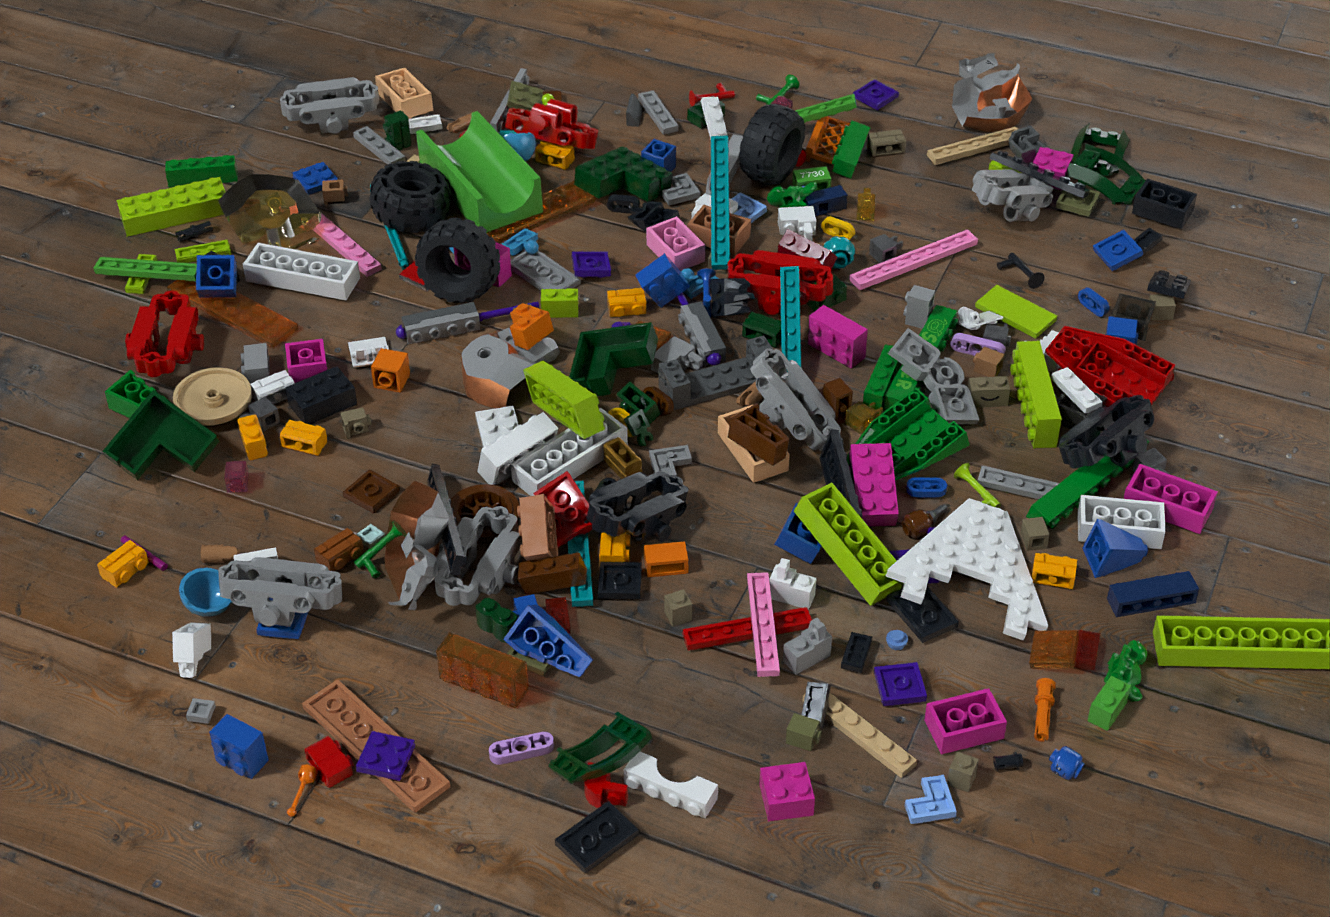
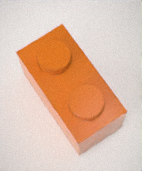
M685 541L644 545V562L647 578L688 574V554Z

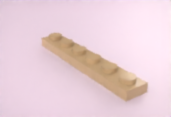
M1012 127L927 150V157L934 165L1007 146L1009 145L1011 133L1017 130V128Z
M829 693L825 715L827 721L899 777H904L917 766V759Z

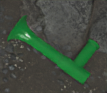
M789 74L785 78V86L776 95L769 98L757 94L756 100L768 105L777 104L788 90L799 88V80L794 75Z
M394 520L392 521L393 527L391 531L354 562L359 569L365 565L373 579L379 577L381 573L377 570L371 559L392 540L399 536L406 537L407 535L405 530Z

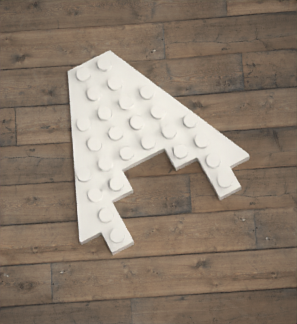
M967 499L888 568L886 577L904 583L901 594L902 598L921 604L929 577L948 583L952 570L990 583L991 587L988 598L1008 604L1003 634L1024 640L1027 627L1044 633L1048 628L1033 579L1029 573L1008 512L980 501Z

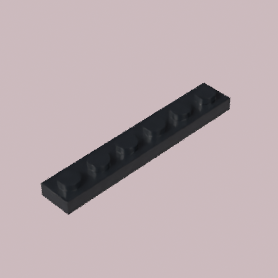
M998 150L991 153V160L1081 198L1087 197L1090 192L1086 185L1076 182L1075 184L1070 182L1068 177H1058L1051 170L1039 169L1037 164H1027L1020 157L1014 156L1013 158L1008 156L1006 151Z

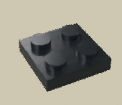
M600 562L598 598L640 599L642 563Z

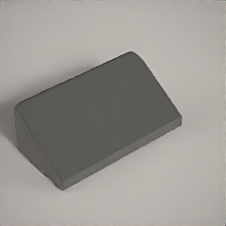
M631 93L626 111V125L639 127L643 106L635 94Z

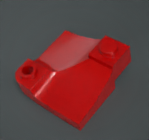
M568 471L533 493L534 495L544 494L555 508L558 548L577 535L586 534L592 530V523H585L589 503Z

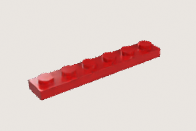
M807 607L773 613L776 635L808 629L812 620ZM751 617L683 629V638L687 650L753 639Z

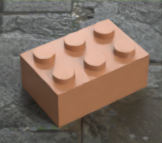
M703 204L689 221L687 227L706 247L711 248V207ZM729 213L730 254L735 256L751 235V219Z
M544 494L519 498L520 505L517 506V513L519 518H521V525L518 527L523 545H520L521 556L526 561L558 556L555 508Z

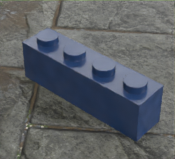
M1190 571L1177 572L1111 584L1107 600L1115 616L1122 617L1195 604L1199 587Z

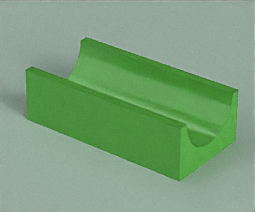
M478 111L471 113L470 125L463 136L447 145H436L422 129L416 131L420 163L428 164L446 176L450 184L451 201L467 219L474 221L478 227L482 226L487 230L486 232L543 212L541 178Z

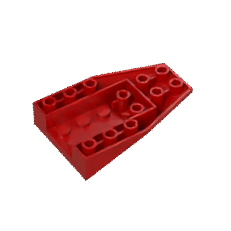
M1064 326L1045 349L1047 355L1062 369L1068 367L1106 407L1111 406L1121 398L1142 395L1144 399H1149L1152 406L1171 381L1175 364L1126 339Z

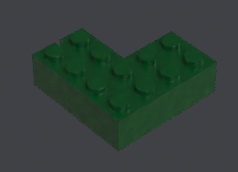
M622 146L576 166L574 185L598 199L623 188L649 202L657 198L658 195L662 196V190L671 188L673 173Z
M652 322L581 332L569 375L570 379L578 382L579 385L587 388L588 391L596 394V396L610 395L617 369L653 364L658 337Z
M153 390L102 452L107 459L118 467H122L126 473L138 480L162 450L195 472L216 447L219 440L216 434Z

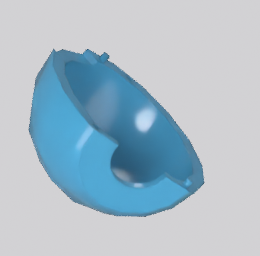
M530 132L508 133V135L503 136L504 140L525 162L534 154L536 148L534 134Z
M198 568L187 573L181 580L179 586L180 599L192 614L201 617L216 616L226 611L232 603L230 599L220 596L219 574L216 569Z

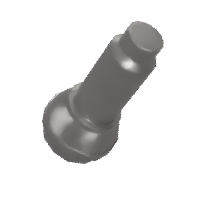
M944 504L926 513L931 514L935 523L937 518L945 513L948 508Z

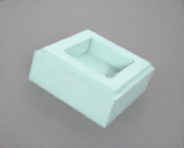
M372 524L356 534L361 538L363 545L369 549L385 537V533Z

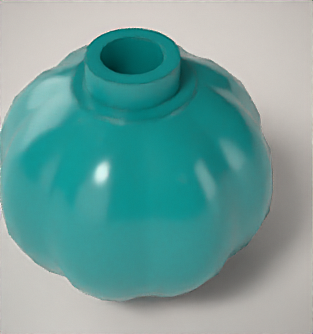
M835 236L824 243L823 247L838 257L832 268L843 269L853 262L855 247L846 237Z

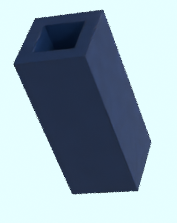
M838 185L814 191L803 202L806 203V206H813L815 216L847 209L848 195L842 186Z

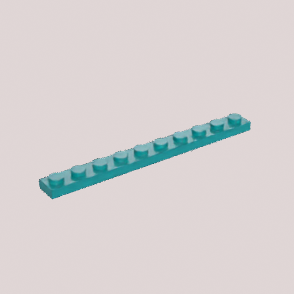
M728 135L711 136V267L713 270H726L730 260Z

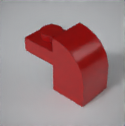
M611 773L594 779L585 780L584 794L587 801L596 808L602 806L603 802L608 801L612 805L626 807L628 785L611 782Z

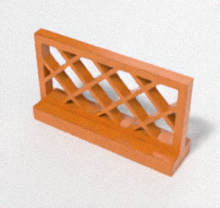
M828 116L817 120L805 151V161L810 162L811 158L831 164L845 126H849L850 123ZM840 130L841 134H837L835 131ZM825 133H831L832 136H827Z

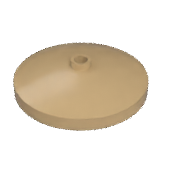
M208 368L194 372L185 377L177 385L173 393L174 405L202 425H217L231 421L240 416L248 408L252 400V391L248 379L241 373L228 368Z

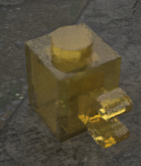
M864 188L863 193H858L857 220L874 221L875 194H871V188Z
M858 401L846 410L845 424L862 435L868 425L883 413V408L880 407L875 410L876 403L872 402L867 406Z

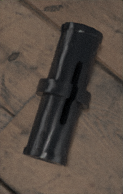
M208 220L198 225H190V228L176 231L175 233L176 236H181L177 239L179 242L193 237L198 238L201 234L212 232L213 227H207L212 225Z

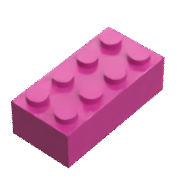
M891 443L851 444L849 452L850 474L852 480H854V489L858 495V504L862 510L863 521L868 527L896 526L899 513Z
M1139 464L1126 487L1124 499L1163 502L1165 522L1200 534L1214 508L1218 491Z

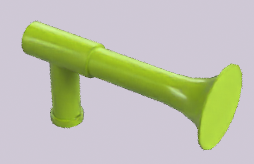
M969 463L961 465L955 471L954 478L966 480L984 499L981 501L982 503L997 508L1001 506V503L971 475Z

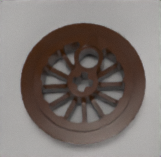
M491 484L474 485L462 489L451 498V508H453V516L456 517V526H458L463 517L474 519L478 511L483 507H505L508 513L515 515L518 519L517 506H519L517 498L510 491L500 486ZM485 526L477 544H490L499 534L494 533L491 527Z

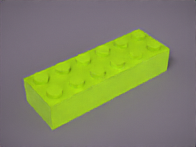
M220 177L186 185H178L173 188L160 189L155 192L142 193L137 196L124 197L117 200V205L128 237L224 215L218 200L226 191Z
M1019 341L1016 344V349L1013 350L1014 364H1011L1010 371L1011 375H1014V387L1018 388L1017 398L1018 401H1021V413L1025 415L1024 425L1028 427V440L1032 442L1033 449L1057 448L1062 418L1040 341Z
M540 361L523 369L532 401L539 408L583 439L605 430L603 425L604 417L599 411V399L596 394L591 393L587 388L582 387L578 382L573 381L569 376L564 375L560 370L555 369L545 361Z
M833 483L823 486L800 499L794 513L870 606L883 600L887 595L901 590L904 585L903 582L886 577L888 568L896 562V559Z

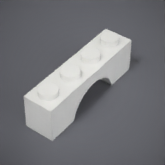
M639 752L624 768V784L632 789L645 792L653 798L666 801L671 806L682 808L695 816L698 815L706 818L718 799V784L699 776L687 782L669 781L658 772L657 758L643 752Z

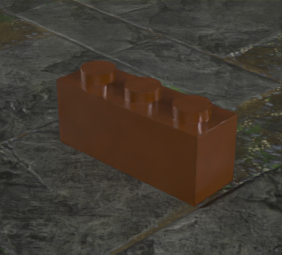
M580 553L519 563L518 580L526 595L586 585L587 568Z

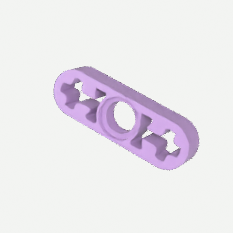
M956 333L950 343L953 350L974 356L982 350L976 349L973 346L974 344H979L982 348L987 347L997 350L1003 354L1006 351L1005 346L1000 342L963 333Z
M539 732L494 742L489 747L490 760L494 764L501 765L549 754L554 748L553 736L548 732ZM519 745L528 747L525 751H517L515 749Z

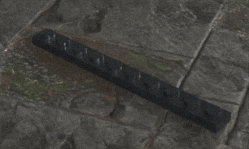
M432 463L427 484L428 487L439 493L450 518L441 538L450 573L460 575L461 568H465L467 556L464 555V546L461 545V536L458 534L459 528L456 526V517L453 516L451 499L448 498L446 481L443 479L444 473L441 472L440 465Z

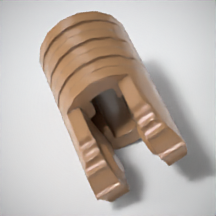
M471 113L448 124L447 130L454 134L464 132L470 125Z
M756 381L739 395L736 401L739 406L754 405L763 397L756 387Z
M224 544L202 545L201 547L202 563L233 561L234 555L241 554L237 547L224 546Z

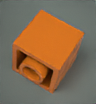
M380 349L371 365L374 388L401 393L410 376L408 353Z

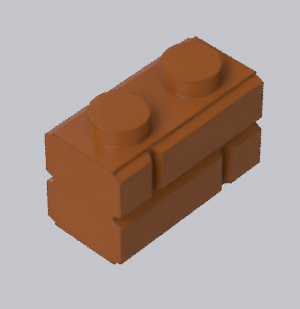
M346 528L314 548V553L318 564L325 565L329 571L341 570L351 560L358 559L364 553L361 538L349 528Z

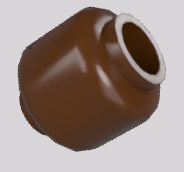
M918 509L906 514L901 525L906 536L917 539L927 535L928 528L932 527L934 521L930 513L927 514L924 510Z

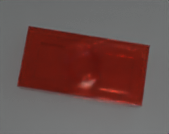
M566 597L545 599L546 612L568 634H571Z
M1084 630L1078 631L1073 667L1095 670L1100 633Z

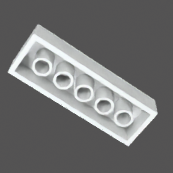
M257 243L243 263L245 279L248 282L340 300L348 299L360 279L358 261Z
M600 408L599 411L604 417L603 425L605 430L583 439L569 428L511 463L512 481L527 494L534 496V492L566 471L575 479L604 460L603 445L619 437L628 445L627 427Z

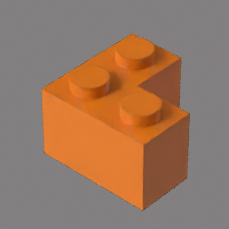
M522 303L510 312L513 322L510 330L515 346L529 350L554 331L548 311Z

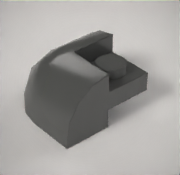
M1030 125L1013 131L1009 138V148L1013 154L1024 159L1023 162L1027 164L1033 163L1040 147H1047L1039 140L1040 134Z

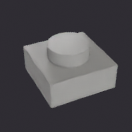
M193 698L186 714L187 721L209 724L216 707L215 702Z

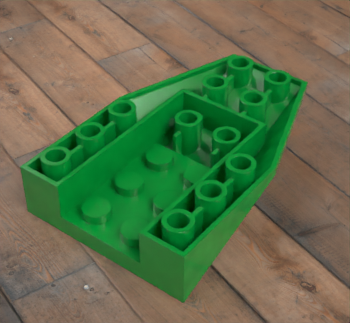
M917 388L913 389L874 419L855 443H891L895 481L918 472L970 446L967 432L955 421L949 424L931 408L929 398ZM849 453L847 454V463H848V466H850V464H849Z

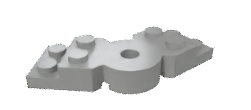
M907 328L888 354L903 364L901 368L903 372L916 381H924L926 387L931 391L928 397L932 409L949 424L953 421L957 424H977L979 417L970 390L967 386L961 385L964 380V372L960 365L947 357L940 359L939 349Z

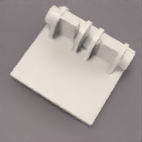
M961 307L958 311L960 319L958 324L969 330L979 329L980 325L983 324L992 325L997 323V320L1003 319L1002 316L991 311L979 314L967 307Z
M385 337L348 342L353 368L372 365L380 349H388Z

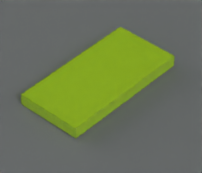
M999 285L993 287L975 303L976 308L983 312L991 311L1002 316L1003 319H1000L1001 321L1035 339L1057 321V315Z

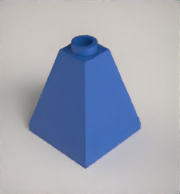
M1101 519L1096 520L1082 547L1095 578L1137 564L1148 553L1147 545L1143 543L1141 538Z

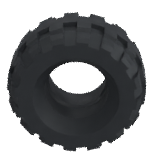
M766 104L751 117L744 131L739 153V165L747 177L766 185L783 182L791 174L798 162L805 140V123L798 112L783 105Z
M417 161L390 163L381 168L371 182L370 207L378 221L383 222L389 228L397 229L400 232H426L433 225L448 216L451 203L450 184L446 176L441 174V171L432 168L428 164L417 163Z
M449 218L448 220L436 223L425 232L416 246L415 265L418 266L417 274L419 279L424 281L426 289L434 292V296L437 298L447 299V302L469 303L484 295L495 283L500 272L499 249L495 248L496 242L492 236L489 237L486 233L487 230L482 226L478 227L474 221L469 219L462 221L461 218ZM449 247L457 248L465 254L470 262L471 270L462 269L453 262L449 254Z

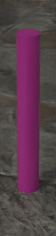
M126 535L122 536L120 540L123 544L131 540L137 546H140ZM143 548L150 563L162 571L167 569L168 564Z

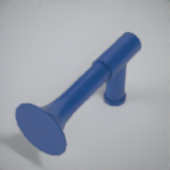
M705 268L699 270L697 276L703 280V305L711 318L710 280L716 275V272L713 269Z

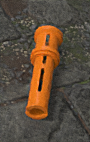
M1041 678L1036 682L1038 693L1035 696L1037 712L1034 738L1040 742L1049 739L1050 711L1055 703L1053 691L1056 689V683L1049 678Z

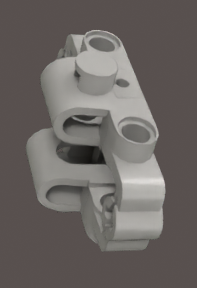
M352 77L299 84L296 89L286 90L280 98L283 116L287 117L289 121L301 120L304 124L319 123L322 134H337L340 131L348 130V119L359 118L365 112L376 110V105L380 102L378 87L373 85L372 81H359Z
M1012 169L980 170L973 178L974 185L971 189L976 193L982 205H1005L1003 213L1005 219L1009 222H1032L1036 220L1039 216L1040 208L1047 207L1053 198L1051 194L1053 187L1048 183L1027 174L1018 173Z
M767 348L753 360L750 370L756 378L755 384L758 391L765 398L759 405V410L762 414H767L769 421L773 425H777L781 430L787 427L796 439L804 440L812 450L819 449L822 451L831 429L839 430V433L841 432L840 426L834 420L835 412L798 363L788 360L780 350Z
M483 507L478 511L474 519L463 517L458 524V534L461 536V545L464 546V555L468 549L465 568H461L460 575L450 573L443 543L439 546L437 556L438 574L435 577L436 594L439 597L445 598L446 603L449 605H471L477 600L481 592L488 595L498 594L505 582L515 584L518 580L519 566L514 565V557L519 551L520 545H522V538L518 532L517 517L508 513L505 507ZM489 526L499 536L494 538L478 563L470 585H463L461 580L477 556V541L483 532V528Z
M255 557L251 562L231 561L228 565H224L218 570L220 596L230 599L235 605L252 607L255 622L262 623L265 626L281 625L290 627L295 612L307 613L311 608L327 610L342 601L340 573L329 571L322 564Z

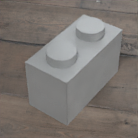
M914 285L911 291L906 293L905 302H907L903 313L906 316L905 324L923 329L933 311L935 290Z
M267 343L244 345V353H241L242 365L244 364V366H241L242 375L248 379L250 384L269 377L270 366Z

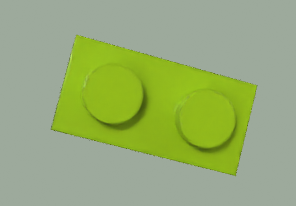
M541 289V309L548 311L550 318H577L579 314L578 289Z

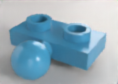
M525 228L503 242L502 245L509 247L510 255L513 256L523 249L529 254H535L539 250V245L536 242L538 240V233Z
M683 269L681 272L690 286L683 293L692 299L703 293V280L697 275L695 276L692 269Z

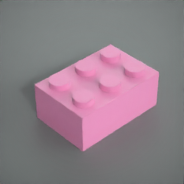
M678 217L646 228L647 246L658 257L665 253L680 271L705 262V244Z

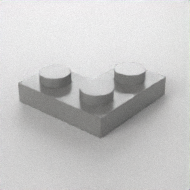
M687 173L673 176L672 184L674 187L662 190V197L668 206L700 198L699 189Z
M688 445L649 450V458L654 473L665 472L669 475L677 476L675 466L692 464Z

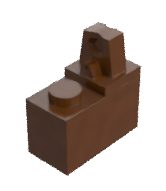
M841 378L829 381L824 384L822 389H818L835 412L834 420L838 425L851 420L853 391Z

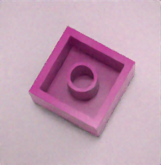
M1040 147L1033 163L1039 165V169H1048L1055 172L1054 175L1058 177L1065 176L1069 163L1073 161V154ZM1050 185V186H1052V187L1055 188V189L1062 190V189L1057 188V187H1055V186H1053V185Z
M323 339L285 343L288 373L294 383L327 370Z
M806 762L760 768L759 785L768 822L814 816L815 797Z

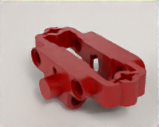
M550 99L547 105L536 103L531 111L509 108L507 112L505 127L512 129L516 133L530 132L534 134L536 139L561 146L570 145L581 149H595L598 129L577 121L576 105Z
M757 250L753 255L737 254L735 258L728 261V278H745L750 282L747 292L754 293L755 298L758 300L759 309L764 310L770 315H775L778 312L781 313L780 267L799 266L800 305L806 304L808 300L823 301L826 296L831 295L833 292L831 268L821 265L820 261L815 258ZM744 270L760 273V275L751 273L744 274ZM801 280L817 281V285L810 284Z
M171 290L164 294L154 295L149 306H140L132 332L127 333L125 338L128 360H134L137 372L147 373L149 377L169 374L174 371L176 363L188 364L191 362L194 351H203L204 336L203 334H196L199 317L198 308L191 307L188 295L179 294L177 291ZM161 311L166 312L168 315H174L167 338L166 356H160L156 352L160 341L158 323Z

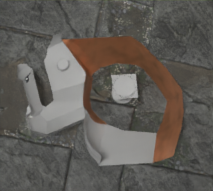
M989 53L986 56L971 60L966 58L959 61V75L964 79L954 84L952 107L962 126L980 131L997 132L1012 128L1020 122L1032 101V97L1019 77L1020 65L1018 63L1012 70H1001L980 79L977 78L979 74L998 65L994 57L995 53Z
M510 328L478 337L463 350L461 355L463 384L467 396L477 403L488 407H506L510 389L525 378L523 369L540 361L549 363L555 360L560 353L559 347L552 338L547 336L529 350L515 346Z
M414 481L398 498L391 511L387 534L391 531L393 527L392 521L394 520L405 530L407 535L406 537L399 536L386 545L385 569L399 598L397 602L388 603L390 605H406L413 598L408 609L414 611L417 608L416 601L427 585L438 574L437 556L440 539L450 519L439 493L417 481Z

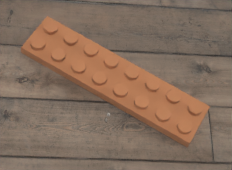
M338 679L302 703L303 709L357 760H359L372 731L399 736ZM415 749L400 781L376 776L414 813L451 787L450 781Z

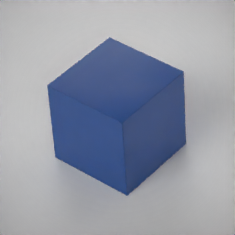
M653 139L641 152L642 157L665 168L669 172H672L676 167L675 145Z
M1109 316L1105 335L1123 338L1137 345V320Z

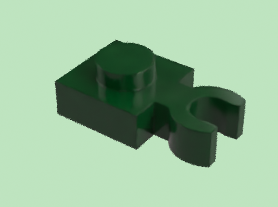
M637 409L624 418L631 435L637 436V442L640 446L647 445L644 440L645 437L647 441L654 440L653 435L647 431L650 425L642 409Z

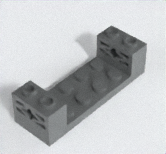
M765 336L746 340L745 358L686 374L676 359L658 364L659 388L672 399L674 404L673 410L745 391L756 381L755 376L750 370L753 360L765 349L770 348L773 350Z

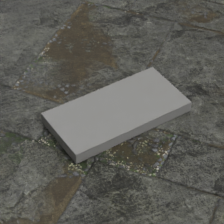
M539 250L535 254H529L524 251L511 259V271L540 291L541 289H573L581 284L579 277H575L573 273Z

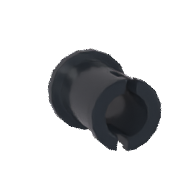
M1013 752L1011 755L993 756V760H995L993 764L996 771L1009 768L1019 770V767H1023L1021 753Z

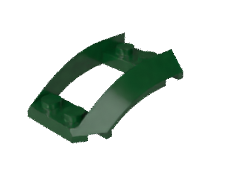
M1089 123L1079 131L1071 154H1073L1072 163H1074L1079 157L1084 141L1088 140L1116 146L1114 154L1123 159L1130 139L1124 129L1120 135L1115 131L1105 132L1099 128L1090 129ZM1099 160L1092 170L1101 175L1110 176L1113 175V172L1119 173L1120 168L1104 160Z
M1085 144V150L1076 161L1069 163L1065 175L1068 178L1078 179L1079 183L1101 192L1112 201L1113 205L1117 202H1124V205L1132 204L1135 196L1146 181L1131 165L1117 155ZM1100 159L1117 166L1130 176L1121 188H1118L1109 179L1092 170Z
M617 711L614 714L617 718L609 726L604 724L585 741L564 750L559 747L556 750L559 753L555 760L551 759L548 767L570 784L594 779L611 773L629 762L652 739V735L647 728ZM618 740L624 743L620 749L607 758L591 765L584 763L607 751Z

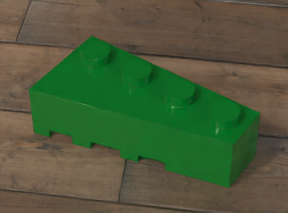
M130 369L105 391L109 409L130 418L149 394L156 390L146 385L141 377H136L135 373Z

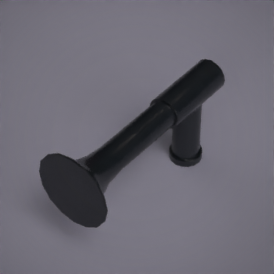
M1010 253L1008 260L997 262L999 270L1011 265L1019 268L1028 276V286L1032 289L1040 287L1044 282V274L1032 272L1015 253Z

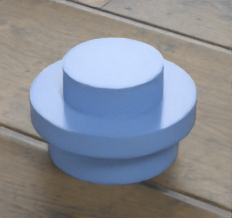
M892 630L887 634L886 642L891 649L901 650L906 646L908 637L903 631Z

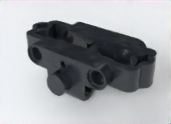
M1142 395L1121 398L1109 407H1099L1061 437L1059 450L1063 463L1069 464L1070 468L1076 469L1083 466H1092L1106 456L1110 457L1114 464L1122 467L1138 454H1143L1147 449V440L1144 437V432L1154 423V413L1150 400L1144 399Z
M638 472L595 490L589 497V508L586 518L592 523L593 530L606 533L612 537L629 532L632 540L638 545H643L654 539L664 542L672 531V528L669 526L670 522L680 517L687 508L688 488L683 485V480L675 475L656 472L647 476L642 472ZM655 491H659L662 493V495L657 496L651 500L641 503L643 498L651 495ZM631 496L632 502L630 508L628 509L627 500Z

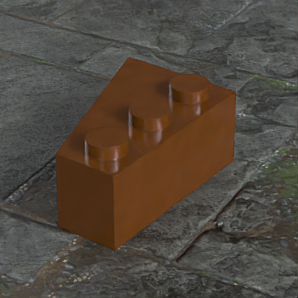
M756 403L730 419L728 438L774 466L786 458L789 438L777 425H773L769 421L767 414H762L759 410L760 406Z

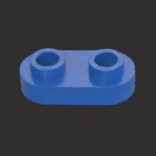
M1086 287L1079 291L1078 299L1080 303L1095 315L1102 317L1109 312L1108 301L1094 290Z
M914 477L907 481L906 492L912 497H942L946 494L947 483L941 478Z

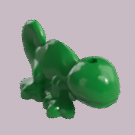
M811 182L805 187L789 186L788 189L776 186L768 193L767 201L772 206H781L779 208L804 207L806 203L803 200L813 193L817 188V184Z
M1132 640L1128 645L1124 644L1120 655L1113 653L1107 663L1109 670L1104 679L1105 684L1110 676L1130 684L1131 689L1128 700L1133 702L1142 699V693L1136 687L1142 679L1139 666L1147 659V650L1142 643Z

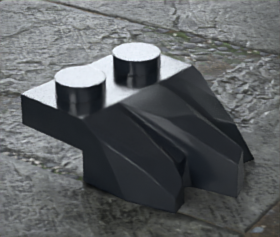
M651 201L643 203V208L631 209L632 215L628 219L646 232V228L671 218L679 217L680 215L678 210L665 209L662 202Z
M745 278L711 279L712 316L746 315L750 313L751 309L747 306V303L755 299L754 293L747 292L750 282Z

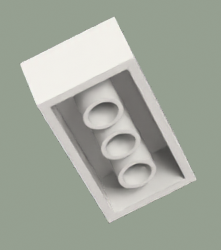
M544 412L532 416L525 424L516 426L509 434H503L496 442L491 445L487 444L482 448L477 472L488 484L497 486L512 476L511 463L557 436L559 428Z
M1081 495L1078 508V541L1086 542L1096 520L1101 519L1141 538L1143 543L1147 545V548L1162 549L1165 536L1163 502Z

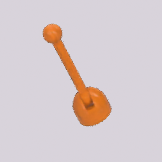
M307 764L301 765L298 772L301 785L291 808L287 810L288 816L293 817L296 815V806L305 785L314 782L318 770L315 767Z

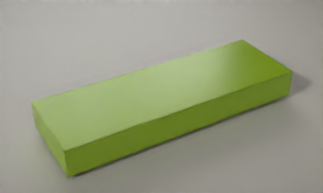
M221 240L175 249L178 263H191L197 261V255H206L210 251L219 255H231L228 240Z
M139 254L137 260L157 261L156 255ZM130 276L125 286L126 293L144 294L150 278Z

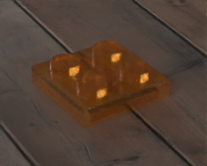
M1078 630L1035 631L1029 660L1030 668H1074L1079 640Z

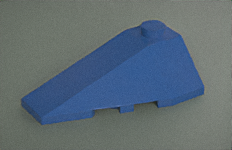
M528 605L503 639L518 653L537 659V661L550 664L557 669L578 677L584 674L593 661L590 655L539 605Z

